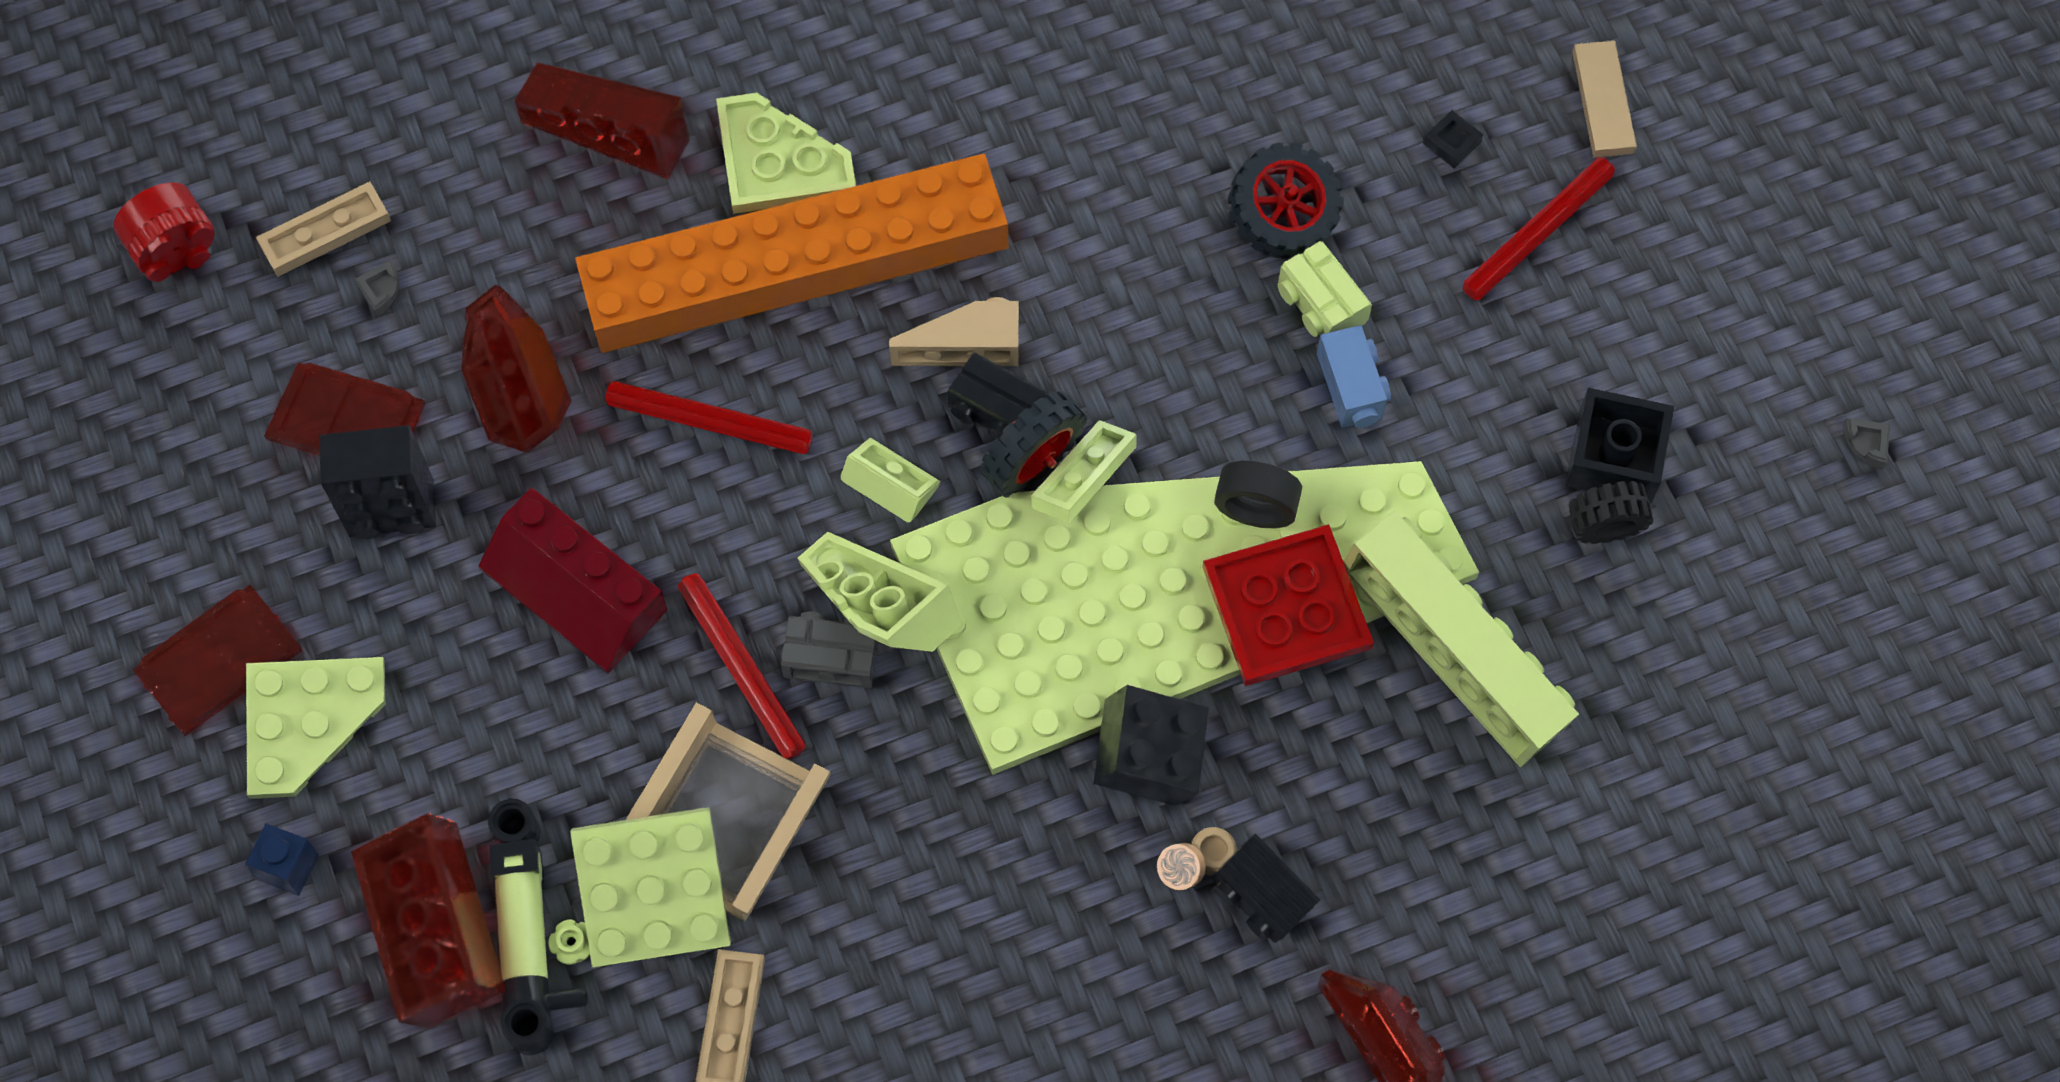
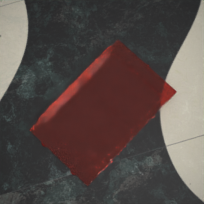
M297 363L264 437L266 440L320 456L319 435L410 425L412 432H414L426 402L424 399L413 397L409 392L313 363Z
M249 585L243 590L232 592L142 658L141 664L135 667L133 671L144 683V688L151 692L168 714V719L174 722L183 735L186 736L246 692V663L286 662L301 652L302 648L279 621V616L271 611L254 588Z

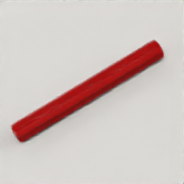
M1599 157L1464 281L1462 289L1465 294L1469 295L1474 301L1482 299L1613 177L1615 172L1614 165L1608 162L1605 157Z
M617 381L610 382L606 390V403L612 407L800 454H807L812 444V431L806 428Z
M694 573L685 576L678 584L679 592L779 753L788 760L799 756L806 748L803 738L701 575Z

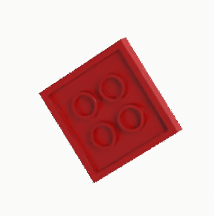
M1329 524L1203 561L1202 568L1245 686L1373 648L1374 641Z

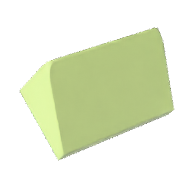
M872 438L866 440L847 456L841 474V480L906 522H911L918 515L940 485L938 479Z

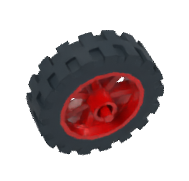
M1283 142L1274 143L1268 149L1263 147L1257 150L1241 166L1232 180V189L1228 193V204H1231L1232 210L1229 212L1232 224L1236 222L1239 227L1237 230L1239 236L1243 240L1247 238L1253 243L1251 247L1256 251H1267L1269 256L1274 258H1280L1282 255H1288V258H1292L1299 253L1302 254L1306 249L1319 241L1324 242L1339 223L1341 218L1339 213L1344 205V197H1340L1342 184L1339 178L1335 179L1332 173L1335 170L1328 161L1324 163L1319 158L1321 154L1313 149H1310V151L1302 149L1303 145L1298 143H1291L1290 146H1283ZM1285 174L1282 189L1270 175ZM1293 177L1297 178L1305 186L1299 189L1296 185L1292 184ZM1262 182L1274 196H1258L1259 184ZM1310 193L1313 198L1314 207L1300 202V198ZM1270 205L1273 213L1270 218L1263 213L1260 206ZM1294 210L1312 218L1308 223L1299 227ZM1286 216L1290 228L1275 224L1274 222L1278 217Z
M1063 391L1051 392L1045 399H1038L1029 410L1027 408L1018 415L1017 420L1012 423L1010 422L1004 428V433L1001 437L993 441L990 445L992 449L983 456V463L979 467L981 474L1005 498H1009L1012 493L1021 492L1022 489H1029L1038 478L1041 479L1049 472L1050 468H1054L1064 458L1063 455L1066 451H1070L1076 444L1075 439L1082 435L1084 431L1083 426L1087 424V415Z

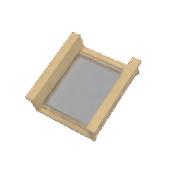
M696 702L626 820L710 807L726 912L746 922L817 797L827 784L831 772L815 763L809 771L716 723L712 710Z

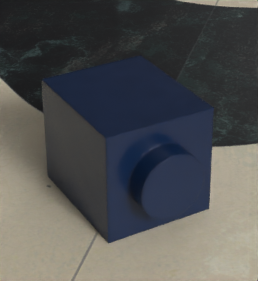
M265 823L245 865L258 881L299 896L319 854L307 838Z

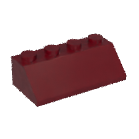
M533 487L500 519L478 566L483 573L607 674L668 611L663 593L658 587Z

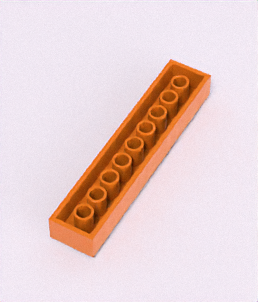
M983 153L575 257L593 328L602 354L1008 249V223L986 155Z

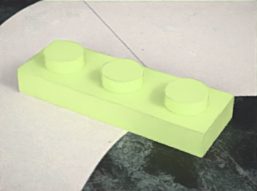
M1099 420L1031 495L1032 509L1070 523L1137 447L1136 434Z

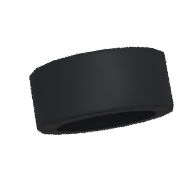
M1246 460L1230 462L1222 467L1214 504L1221 513L1230 519L1246 525L1273 529L1287 527L1295 522L1303 486L1293 474L1272 464Z

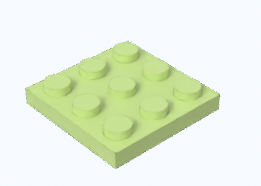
M710 807L571 829V839L592 967L730 946L731 940Z

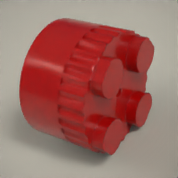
M163 183L138 193L119 210L113 223L114 232L140 272L144 273L151 281L161 282L170 274H174L186 266L190 269L199 268L210 258L208 248L214 240L215 228L188 187L181 183Z

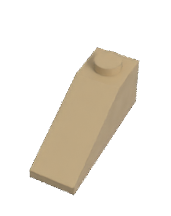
M1000 297L990 298L986 301H975L889 339L891 366H964L973 353H977L999 366H1019V301H1009Z

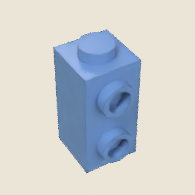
M1362 325L1320 335L1317 356L1341 427L1345 428L1355 425L1357 428H1364L1375 424L1379 419L1383 418L1386 403L1391 400V392L1386 377H1379L1375 366L1378 363V354L1374 341L1366 339Z

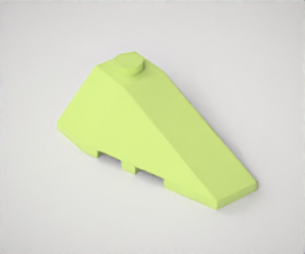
M830 532L824 534L798 557V561L804 570L859 633L889 647L933 652L963 625L948 584Z

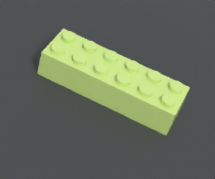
M1394 510L1354 543L1344 561L1347 573L1521 768L1579 715L1574 709L1575 702L1565 689L1560 686L1554 687L1543 675L1544 668L1533 654L1527 651L1524 653L1515 644L1509 627L1501 619H1493L1481 606L1483 602L1479 594L1470 585H1462L1451 573L1452 567L1446 557L1437 550L1432 552L1420 539L1422 534L1416 524L1407 517L1401 518Z

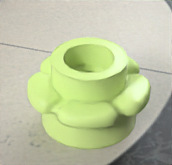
M565 920L556 926V932L550 935L548 945L551 953L557 955L559 962L572 965L580 963L590 956L584 922L575 923L574 920ZM569 938L576 939L574 945L567 944Z

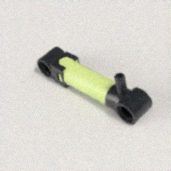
M509 798L496 804L488 817L490 832L497 843L489 845L491 876L495 882L503 1014L500 1025L504 1036L515 1051L523 1055H536L547 1049L554 1037V1026L550 1017V1011L586 1006L588 1004L587 991L584 988L549 992L541 883H544L542 852L537 844L541 831L527 803L519 799ZM511 821H525L524 827L518 833H504L506 825ZM528 1018L539 1020L538 1027L534 1033L528 1036L517 1035V1028L523 1020Z

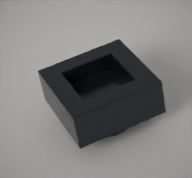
M1451 110L1425 135L1423 144L1455 169L1481 144L1484 134L1455 111Z

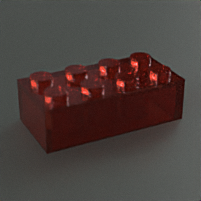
M426 813L351 851L399 1023L430 1028L506 991L457 822Z

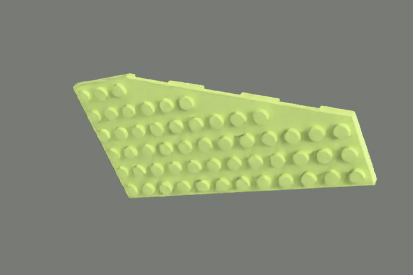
M1422 462L1288 471L1297 477L1302 484V493L1295 522L1287 527L1275 529L1246 525L1230 519L1221 513L1214 504L1220 477L1103 485L1070 523L1032 509L1031 495L1035 491L1012 493L1009 498L1004 496L998 497L891 539L890 542L898 563L946 583L950 587L963 625L936 649L992 775L1100 732L1105 699L1126 685L1181 699L1241 675L1202 568L1204 560L1329 524L1344 562L1354 543L1395 510L1401 518L1407 517L1416 524L1422 534L1420 539L1432 552L1437 550L1446 557L1452 567L1451 573L1461 584L1477 579L1479 571ZM1350 578L1366 623L1383 617L1384 615Z

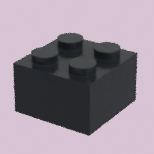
M1588 388L1579 410L1565 486L1588 491V489L1594 487L1601 488L1603 487L1602 485L1608 483L1615 485L1617 482L1625 481V484L1634 481L1637 484H1644L1651 505L1661 484L1674 406Z
M1126 685L1113 693L1104 702L1093 784L1173 806L1198 794L1209 707L1131 685Z

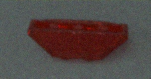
M494 285L465 308V321H468L463 338L461 371L488 440L528 453L559 429L572 400L543 329L501 286Z
M1330 969L1321 974L1318 988L1377 1082H1442L1445 1065L1442 1062L1445 1060L1443 1049L1434 1036L1429 1035L1426 1037L1417 1023L1420 1019L1419 1013L1407 995L1401 997L1392 985Z

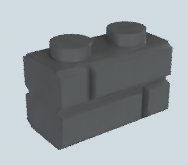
M803 612L800 617L789 616L781 658L783 677L872 689L879 642L859 633L847 618H845L844 622L829 621L825 615L817 612Z

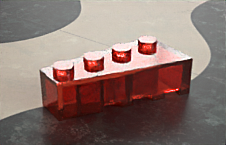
M537 62L514 101L522 124L667 180L690 141L681 97L563 69L559 66Z

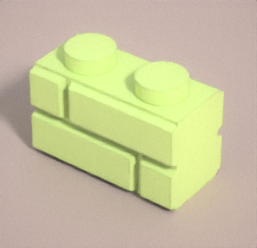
M1319 241L1309 247L1302 254H1297L1281 266L1278 290L1287 304L1292 305L1295 303L1303 313V323L1312 336L1316 337L1364 325L1369 320L1372 304L1323 241Z

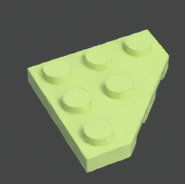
M758 93L716 99L733 214L763 210L856 186L851 152L838 143L833 145L817 135L816 129L792 114L787 116L774 108L765 97Z
M383 657L246 663L247 796L249 799L295 797L308 784V780L326 762L329 763L353 738V734L370 717H374L386 705L385 661Z

